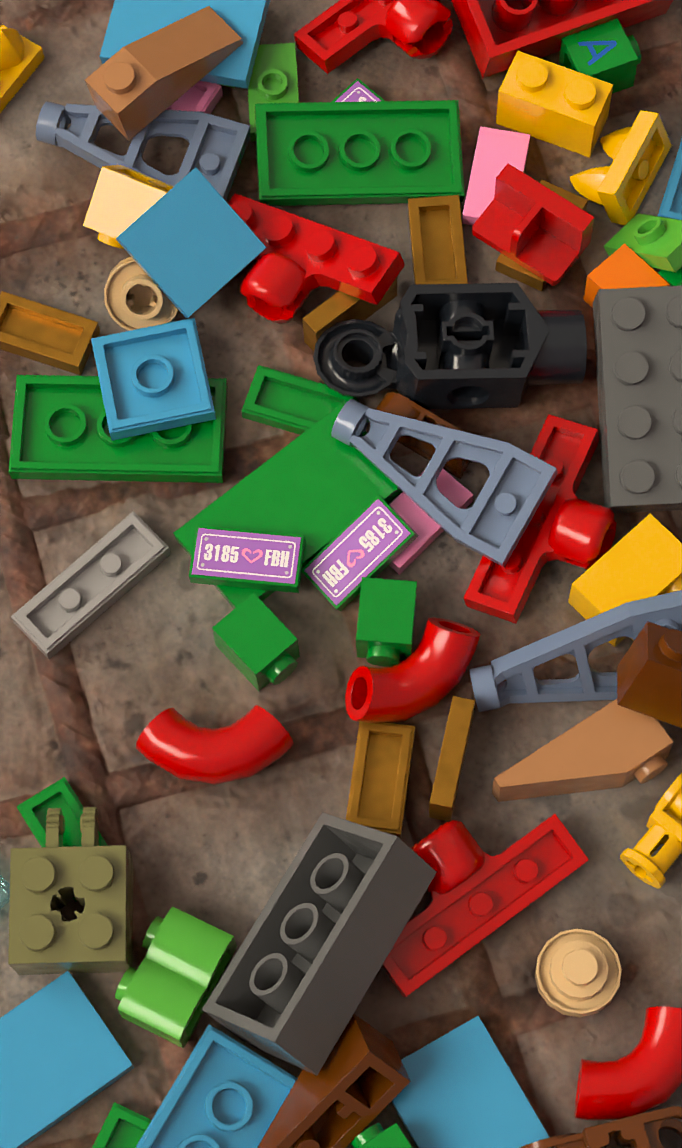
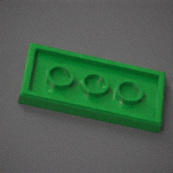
M459 100L255 103L258 197L261 203L269 206L408 203L409 198L459 195L460 202H463L465 194Z
M17 375L9 460L11 479L223 483L228 393L227 378H208L215 410V420L111 440L98 376Z
M341 403L173 534L190 557H192L196 525L304 535L306 543L303 569L378 495L382 496L389 503L401 494L402 491L357 449L331 436L334 422L343 408ZM214 585L233 609L253 593L263 601L275 592L271 590Z

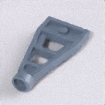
M46 101L37 120L36 139L37 141L63 147L100 169L102 166L122 165L172 186H175L196 167L226 201L250 140L251 130L250 125L204 112L165 110L133 137L127 154L121 156L100 148L94 143L100 127L104 125L114 126L95 105L66 104V106ZM156 136L181 137L189 142V147L177 174L165 175L148 166L143 161L142 155L149 139Z
M350 399L343 406L331 432L333 438L357 449L456 542L502 567H505L558 473L557 468L508 442L374 410L354 399ZM370 422L369 432L366 435L362 436ZM411 436L435 447L436 451L421 476L411 475L391 460L390 453L399 437ZM462 458L481 463L489 470L490 476L470 508L461 509L456 507L438 490L436 480L446 462L451 459Z
M682 590L624 603L491 661V665L470 669L472 687L479 713L498 709L509 703L617 699V672H598L594 670L588 662L590 652L598 645L617 637L626 636L635 640L647 621L668 629L682 631ZM571 654L576 658L579 672L574 678L538 680L534 675L533 670L535 666L556 657Z

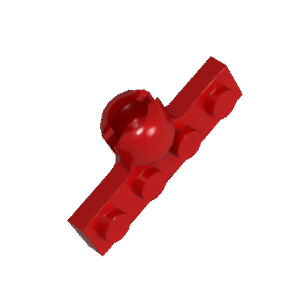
M339 0L295 32L294 38L296 47L328 74L378 38L391 40L412 58H430L437 54L449 40L453 30V23L450 18L451 11L438 0Z
M236 193L228 202L231 208L267 247L254 258L257 262L244 278L240 286V293L247 298V305L253 311L271 322L284 324L291 321L309 297L311 291L319 286H326L378 305L405 266L400 252Z
M548 414L530 454L557 468L558 473L505 567L482 556L463 598L468 608L517 624L542 567L548 561L559 560L588 570L611 549L617 524L614 520V512L611 508L580 499L575 495L600 441L598 429Z
M556 814L548 817L495 856H491L481 849L462 822L452 820L444 823L411 848L437 872L427 888L430 902L423 911L407 922L381 967L402 996L407 997L589 859Z

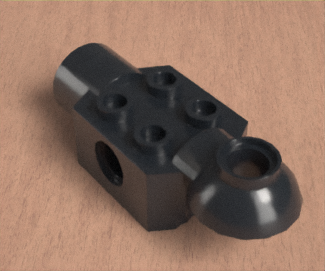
M518 283L410 285L400 302L399 309L395 315L393 331H387L374 322L351 319L337 322L324 331L316 342L313 360L318 376L327 387L346 397L363 398L376 395L384 389H397L401 395L425 409L518 408L529 385L582 384L587 360L586 326L583 312L580 309L536 310ZM357 360L365 363L366 366L357 368L348 365L346 362Z

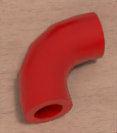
M435 617L429 618L417 649L405 661L392 667L374 668L360 666L354 670L348 681L345 693L347 714L352 720L359 722H402L435 707L461 681L476 651L481 634L475 629L455 621Z
M257 705L233 724L215 729L197 726L185 719L174 708H168L158 714L145 727L136 742V749L149 761L181 780L218 785L253 777L280 759L294 745V742L283 725L267 710Z
M665 1006L647 1008L640 1042L629 1054L615 1061L581 1059L574 1118L591 1121L622 1119L642 1114L668 1101L682 1084V1008Z

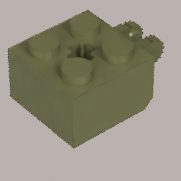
M83 807V813L80 817L81 846L63 847L65 818L62 815L61 808H48L46 815V847L11 848L8 964L18 975L64 974L67 971L70 974L126 972L129 967H133V859L126 845L99 846L97 807ZM76 898L81 906H85L82 914L75 911L74 913L78 918L67 922L61 910L64 906H67L68 902Z

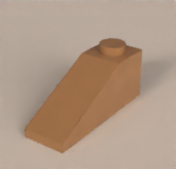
M207 6L124 46L85 79V83L96 108L130 141L243 44V40L210 6Z
M615 699L496 776L493 780L492 794L498 802L621 788L636 778L640 784H644L656 777L668 766L665 759L668 758L673 740L657 719L617 705V699Z

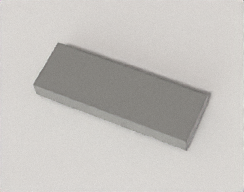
M133 511L15 612L11 618L17 627L50 660L171 554L170 549Z

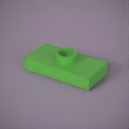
M296 43L263 44L258 47L248 86L251 142H256L255 103H299Z
M637 213L603 246L610 256L625 243L650 267L677 272L682 267V220Z

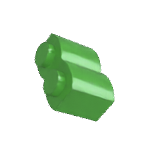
M172 906L165 918L157 916L149 926L142 945L148 949L146 957L138 969L133 967L127 969L117 987L115 999L121 1001L117 1010L123 1019L184 1048L204 1012L202 1008L226 971L237 945L233 935Z

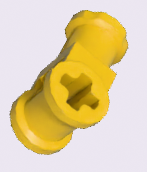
M682 773L671 784L654 808V812L650 815L646 827L649 828L633 849L626 848L620 855L621 861L635 876L657 889L661 888L666 882L664 874L679 855L682 854ZM660 844H664L663 847L659 850V852L654 857H652L651 855L660 846Z

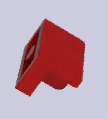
M507 163L496 177L494 199L473 224L472 234L545 282L556 286L591 243L595 217Z

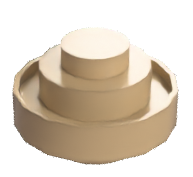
M132 257L121 260L111 270L104 288V301L110 317L121 328L131 331L170 323L175 318L178 312L177 307Z
M576 928L560 932L546 942L537 958L535 979L540 995L550 1007L563 1015L580 1018L596 1014L610 1004L619 989L622 969L618 954L608 940L593 931Z

